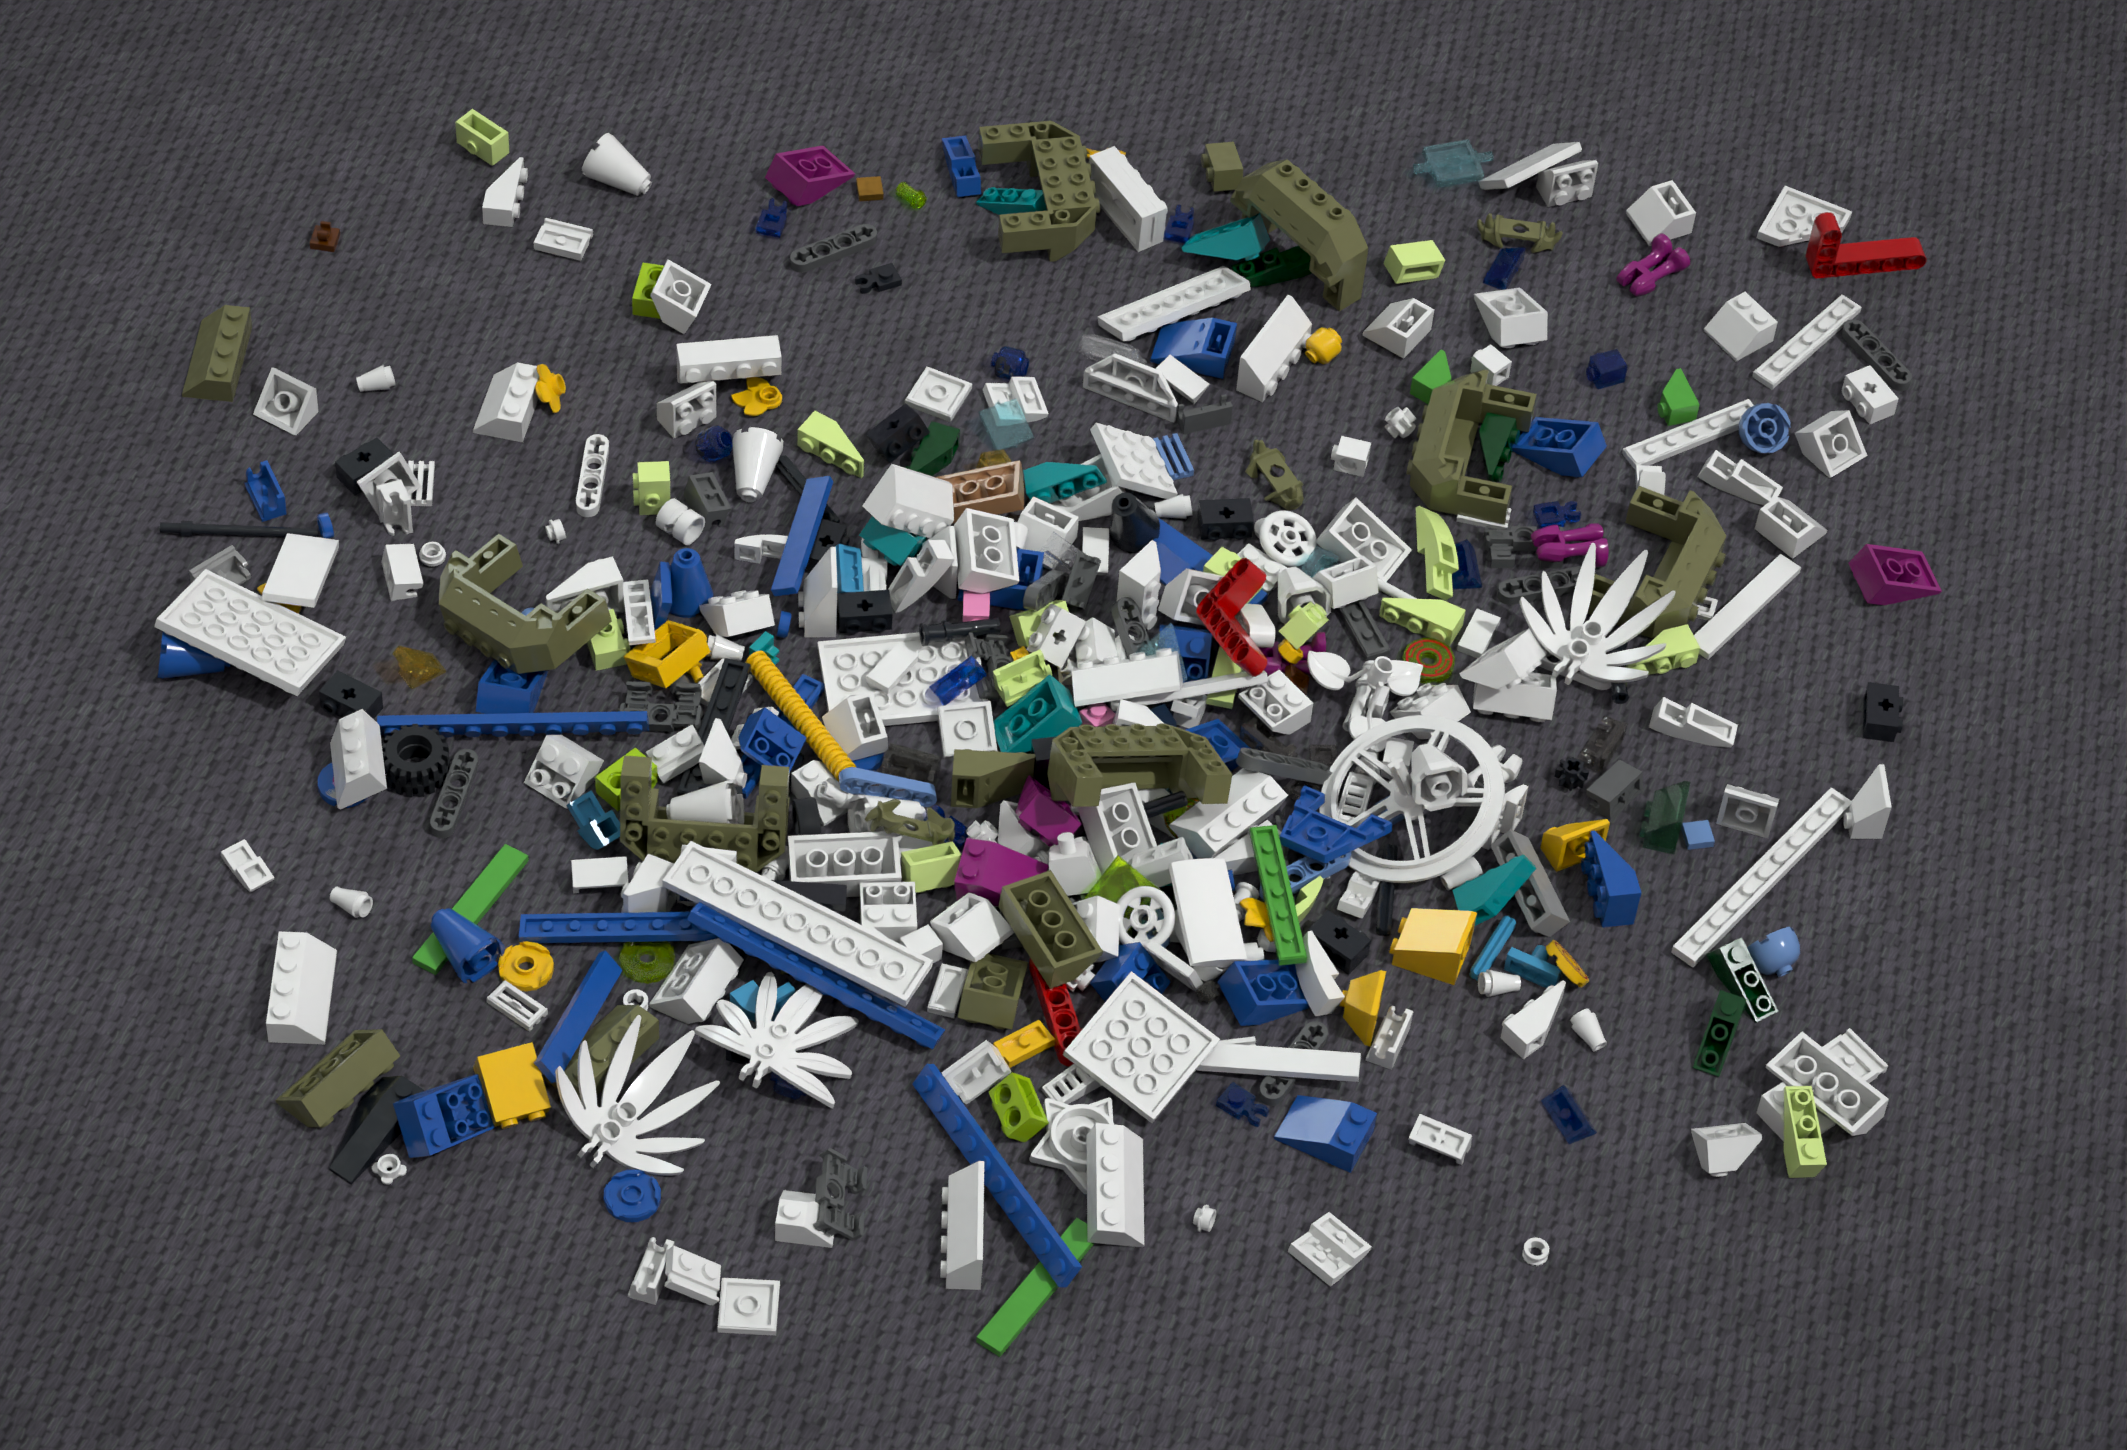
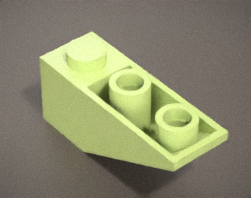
M814 411L798 429L797 446L801 447L805 452H811L821 457L826 463H832L842 468L848 474H854L862 478L864 459L836 421Z
M1383 598L1379 616L1390 623L1399 624L1408 628L1413 633L1422 634L1450 647L1463 626L1466 610L1444 600Z
M1688 624L1666 629L1646 645L1666 643L1663 651L1643 661L1626 665V668L1648 671V675L1655 673L1663 674L1679 667L1687 668L1697 663L1700 646Z
M1812 1086L1784 1087V1156L1789 1178L1816 1177L1827 1165Z

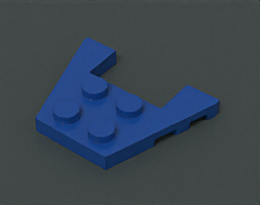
M1304 786L1299 800L1297 799L1294 804V811L1292 815H1289L1280 834V842L1282 846L1325 864L1389 834L1392 831V822L1371 814L1357 828L1351 827L1316 812L1325 803V794Z

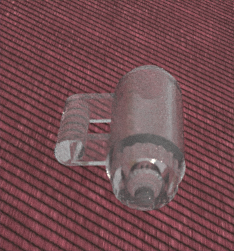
M1092 333L1090 335L1084 334L1080 341L1078 352L1091 360L1099 362L1113 354H1118L1144 365L1147 363L1140 356L1141 351L1129 344Z

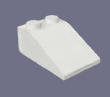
M1521 288L1474 294V300L1491 338L1501 347L1512 348L1515 347V344L1523 343L1535 345L1538 341L1547 340L1548 312Z
M1099 454L1081 465L1097 466L1106 478L1107 483L1050 503L1051 505L1078 516L1079 521L1111 515L1113 499L1118 494L1126 493L1125 488L1115 485L1102 455Z
M1354 498L1339 511L1315 541L1332 558L1342 563L1361 556L1366 557L1377 566V577L1385 582L1388 581L1412 550L1357 498Z
M836 547L828 549L803 581V591L798 592V607L804 608V612H799V628H804V637H836Z
M613 556L587 563L546 595V606L558 613L588 588L606 599L609 610L614 609L615 614L623 613V578Z

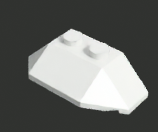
M1113 354L1085 369L1083 388L1174 423L1176 421L1178 403L1161 371L1118 354Z

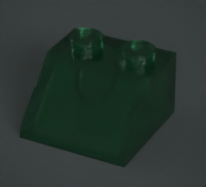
M1683 781L1656 790L1653 801L1647 800L1644 816L1649 817L1648 822H1642L1639 836L1644 838L1643 848L1675 854L1690 781Z

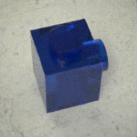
M1618 349L1590 356L1586 375L1590 382L1593 381L1597 389H1602L1624 383L1628 366Z

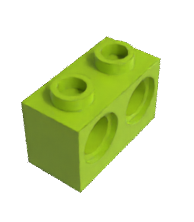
M642 263L632 297L633 315L661 319L652 300L651 293L662 272L663 265Z
M637 748L624 755L646 757ZM624 756L595 777L596 793L617 811L620 810L621 771ZM652 762L651 788H654L658 782L657 765Z
M1012 1072L989 1091L993 1102L992 1107L999 1116L1003 1133L1008 1138L1027 1142L1049 1124L1030 1078Z

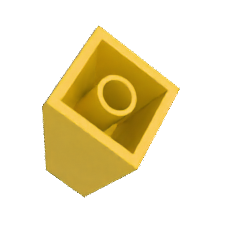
M1411 908L1408 918L1403 917L1400 922L1398 933H1401L1399 939L1394 938L1389 953L1393 954L1392 965L1455 985L1471 945L1477 913L1460 910Z
M533 1042L479 1056L475 1061L473 1069L475 1074H479L494 1127L501 1125L502 1129L518 1125L517 1120L529 1118V1121H536L545 1118V1113L549 1112L551 1108L541 1071L534 1064L537 1056Z

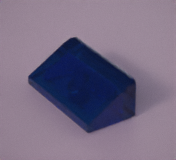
M1526 248L1501 249L1485 276L1483 283L1506 290L1524 260Z
M1468 539L1456 543L1459 570L1452 574V588H1482L1474 547Z
M970 656L929 686V688L942 705H947L987 676V674L976 659Z
M1562 1085L1541 1100L1568 1144L1597 1133L1577 1100L1565 1085Z

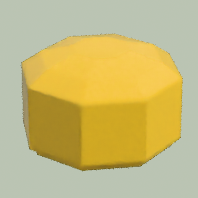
M1286 638L1278 645V652L1287 662L1297 664L1303 658L1302 650L1300 648L1296 650Z

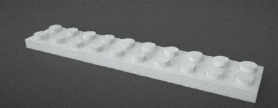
M692 841L689 842L663 879V887L697 904L701 902L753 932L905 1007L933 965V960Z

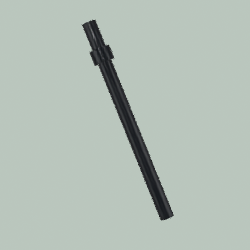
M184 520L181 523L160 522V533H181V536L208 534L286 538L287 533L312 537L319 536V528L194 524L193 521Z

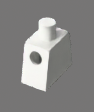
M1070 832L1060 834L1057 837L1059 845L1050 847L1049 871H1052L1067 896L1101 891L1102 875L1089 843L1085 841L1075 843L1074 835Z

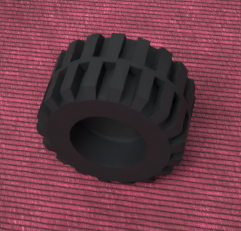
M412 724V727L404 725L401 726L399 731L396 729L391 731V736H386L384 739L382 751L385 776L388 787L391 790L396 787V793L400 795L406 792L407 797H413V794H418V797H422L424 792L428 791L429 794L435 792V787L440 789L443 786V781H445L450 769L448 743H446V738L443 735H439L438 730L435 728L430 730L428 725H423V727H419L418 724ZM413 757H421L425 759L424 761L417 763H410L405 761Z

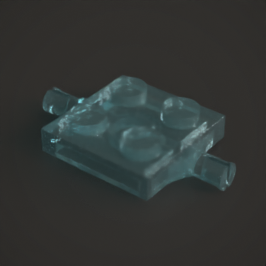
M1469 139L1423 147L1422 151L1426 162L1413 164L1414 174L1430 173L1437 188L1479 181L1484 177V171L1480 163L1493 161L1494 157L1492 151L1478 153L1472 148Z

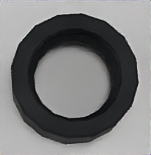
M814 797L794 799L792 802V816L795 836L822 834L816 799Z

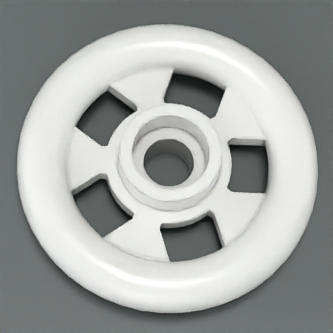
M1276 511L1269 514L1261 523L1259 529L1260 543L1266 554L1274 561L1284 566L1297 567L1306 564L1314 556L1317 548V543L1315 542L1317 538L1312 526L1302 516L1290 511ZM1284 521L1293 523V527L1284 526ZM1271 526L1278 529L1276 536L1269 533ZM1299 533H1304L1306 541H1301ZM1277 544V546H1278L1281 550H1283L1284 552H1283V553H1280V552L1274 547V545ZM1298 547L1302 554L1295 556L1292 550Z
M1140 886L1129 890L1118 900L1117 904L1120 905L1119 941L1122 944L1140 942L1146 949V945L1151 939L1162 945L1169 938L1175 924V911L1171 900L1164 892L1155 887ZM1141 897L1151 898L1150 906L1140 905ZM1128 906L1134 908L1130 919L1124 918V913ZM1162 908L1164 919L1157 921L1156 910ZM1148 915V921L1142 924V917ZM1131 926L1139 932L1135 938L1127 934ZM1155 927L1158 934L1148 939L1146 933Z

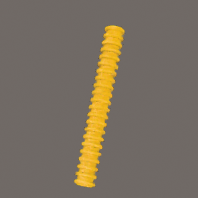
M764 651L752 653L746 660V663L751 665L750 672L764 690L767 691L768 695L771 696L772 700L775 701L784 715L788 717V720L796 730L807 737L805 741L822 760L824 765H826L828 770H830L836 780L839 781L838 775L840 771L845 768L856 767V765L828 730H826L812 710L809 709L795 689L792 688L775 664L771 662Z

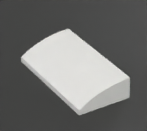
M1190 859L1168 864L1190 966L1229 968L1234 961H1246L1247 956L1225 859Z

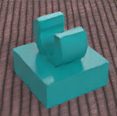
M765 631L749 647V656L756 651H764L771 659V662L776 665L779 662V658L775 656L779 653V649L774 646V636Z

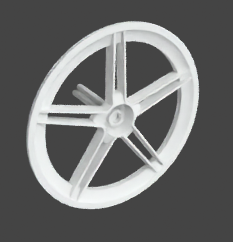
M1415 715L1384 722L1364 732L1351 742L1337 757L1329 770L1332 774L1324 781L1321 793L1325 794V803L1319 807L1321 814L1340 821L1338 815L1339 791L1347 772L1354 763L1391 793L1388 798L1345 824L1356 828L1371 814L1377 815L1386 809L1388 811L1378 817L1388 821L1399 814H1404L1415 860H1386L1357 848L1351 851V859L1348 866L1364 876L1379 881L1410 883L1428 880L1455 869L1471 858L1486 843L1494 831L1502 812L1505 784L1502 768L1497 756L1490 745L1473 729L1444 717ZM1408 732H1433L1427 744L1430 743L1436 746L1439 738L1443 735L1437 747L1442 752H1444L1450 738L1464 745L1474 755L1482 770L1484 788H1467V793L1463 796L1483 798H1455L1457 802L1453 805L1481 806L1475 820L1457 841L1431 856L1423 817L1425 807L1423 804L1420 806L1415 803L1412 797V772L1409 774L1401 757L1398 759L1394 756L1389 758L1391 763L1387 764V767L1366 752L1375 744L1395 735ZM1362 756L1389 775L1392 778L1391 781L1388 783L1358 758ZM1415 819L1419 820L1425 858L1421 859L1411 820Z

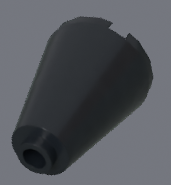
M1121 493L1113 499L1109 534L1116 547L1128 553H1131L1130 551L1140 552L1151 540L1159 538L1160 522L1158 516L1151 508L1131 493Z

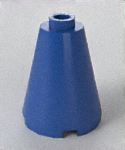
M684 548L674 554L670 565L672 606L669 613L678 617L692 618L696 617V614L701 613L699 605L708 603V599L713 597V590L699 554L693 549Z
M163 631L158 678L164 679L224 672L225 666L230 667V663L215 658L211 654Z
M450 908L440 909L432 917L431 929L458 978L463 983H467L468 979L476 982L497 966L498 963L495 959L498 954L503 956L505 946L500 939Z

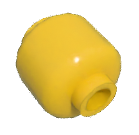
M1321 327L1306 340L1307 351L1305 354L1313 363L1318 361L1321 364H1328L1341 352L1342 339L1334 329Z

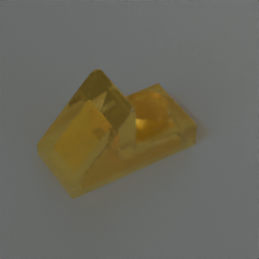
M398 646L392 653L399 661L398 665L401 668L398 671L399 675L411 689L446 672L445 668L432 653Z

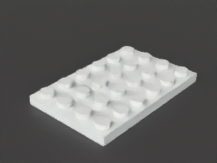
M207 569L156 619L155 628L164 631L166 634L174 636L193 647L211 654L215 658L224 660L238 669L244 670L296 696L302 692L342 648L346 639L345 636L275 602L263 601L262 596Z
M919 632L818 641V654L828 712L848 697L873 691L884 726L939 721L938 706L988 701V699H979L975 683L978 673L983 672L980 657H977L976 660L969 659L964 641L966 638L953 639L949 644L935 642L929 643L928 646H922ZM896 643H899L918 654L919 661L887 694L866 682V676Z

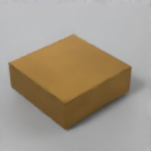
M881 176L856 178L859 201L883 200Z

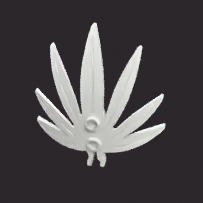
M1591 543L1580 569L1573 594L1570 631H1567L1565 628L1559 602L1545 571L1542 572L1541 576L1542 600L1551 629L1524 597H1521V609L1532 633L1546 650L1562 660L1553 669L1552 676L1557 677L1560 672H1564L1571 665L1565 678L1567 685L1571 683L1573 675L1578 671L1591 678L1613 683L1632 682L1648 677V671L1614 666L1629 665L1648 659L1663 651L1666 643L1628 649L1611 654L1606 653L1627 643L1645 630L1669 605L1676 591H1671L1620 626L1609 637L1605 638L1624 613L1636 590L1647 559V550H1644L1619 576L1602 598L1590 619L1584 623L1591 601L1595 575L1596 545Z
M768 972L761 982L755 1008L756 1029L751 1027L747 1016L738 1006L726 1000H719L716 1007L724 1021L733 1031L722 1026L703 1025L696 1027L695 1034L750 1059V1063L746 1064L740 1071V1080L744 1081L745 1077L752 1075L755 1070L756 1075L752 1086L758 1088L762 1077L773 1071L796 1088L833 1109L835 1101L823 1083L809 1072L850 1079L852 1071L832 1057L818 1053H797L796 1051L838 1037L857 1027L859 1021L857 1018L850 1016L830 1017L820 1020L795 1034L814 1012L823 994L809 984L804 985L784 1004L775 1021H771L777 999V983L774 974Z
M638 1015L629 1026L612 1058L603 1086L600 1107L597 1106L596 1086L587 1041L584 1040L580 1045L578 1057V1086L581 1101L561 1066L555 1071L557 1088L563 1107L575 1127L589 1139V1143L577 1155L582 1158L586 1152H591L595 1146H598L599 1149L593 1155L594 1160L590 1163L592 1168L598 1164L603 1154L606 1153L617 1163L632 1170L644 1171L645 1174L660 1176L680 1175L684 1171L683 1168L638 1153L671 1154L682 1152L702 1145L705 1141L704 1139H636V1136L656 1130L678 1119L704 1100L720 1082L714 1081L689 1091L663 1104L640 1120H637V1117L645 1111L668 1083L683 1059L695 1032L693 1030L688 1032L661 1053L637 1077L619 1103H617L616 1099L626 1079L641 1022V1016Z

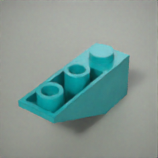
M991 187L985 190L976 202L977 205L998 215L1047 211L1042 190Z
M1045 462L1023 470L1026 494L1030 500L1036 497L1049 504L1107 483L1101 471L1094 465Z
M1523 854L1510 859L1509 862L1495 869L1488 870L1485 874L1473 880L1464 882L1461 886L1453 889L1458 910L1476 912L1475 926L1496 916L1536 870V866Z

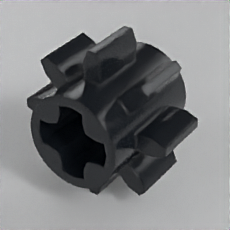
M1574 757L1568 758L1565 761L1561 759L1554 777L1560 778L1559 786H1564L1570 791L1577 787L1583 788L1584 781L1588 779L1589 771L1584 770L1585 762H1581Z

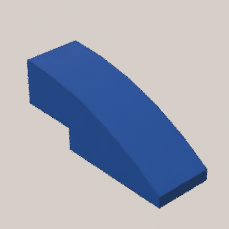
M966 136L942 138L946 163L957 197L981 194V177L976 168L975 155Z

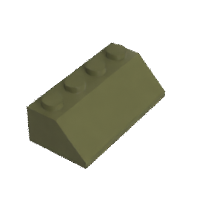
M224 305L202 319L182 397L233 402L252 330L250 307Z
M1051 870L1002 887L998 907L1049 988L1075 980L1102 956L1103 950Z
M617 1005L586 1033L581 1043L584 1040L587 1041L596 1095L603 1090L605 1078L616 1049L629 1026L638 1015L641 1016V1022L631 1064L659 1039V1020L639 1005ZM581 1043L564 1070L580 1101L578 1057ZM542 1073L543 1079L558 1090L557 1083H551Z
M382 1029L355 1030L275 1101L307 1127L323 1128L334 1120L333 1115L339 1110L349 1107L354 1102L353 1098L359 1092H364L371 1088L374 1084L373 1080L377 1076L390 1071L394 1067L393 1062L400 1055Z

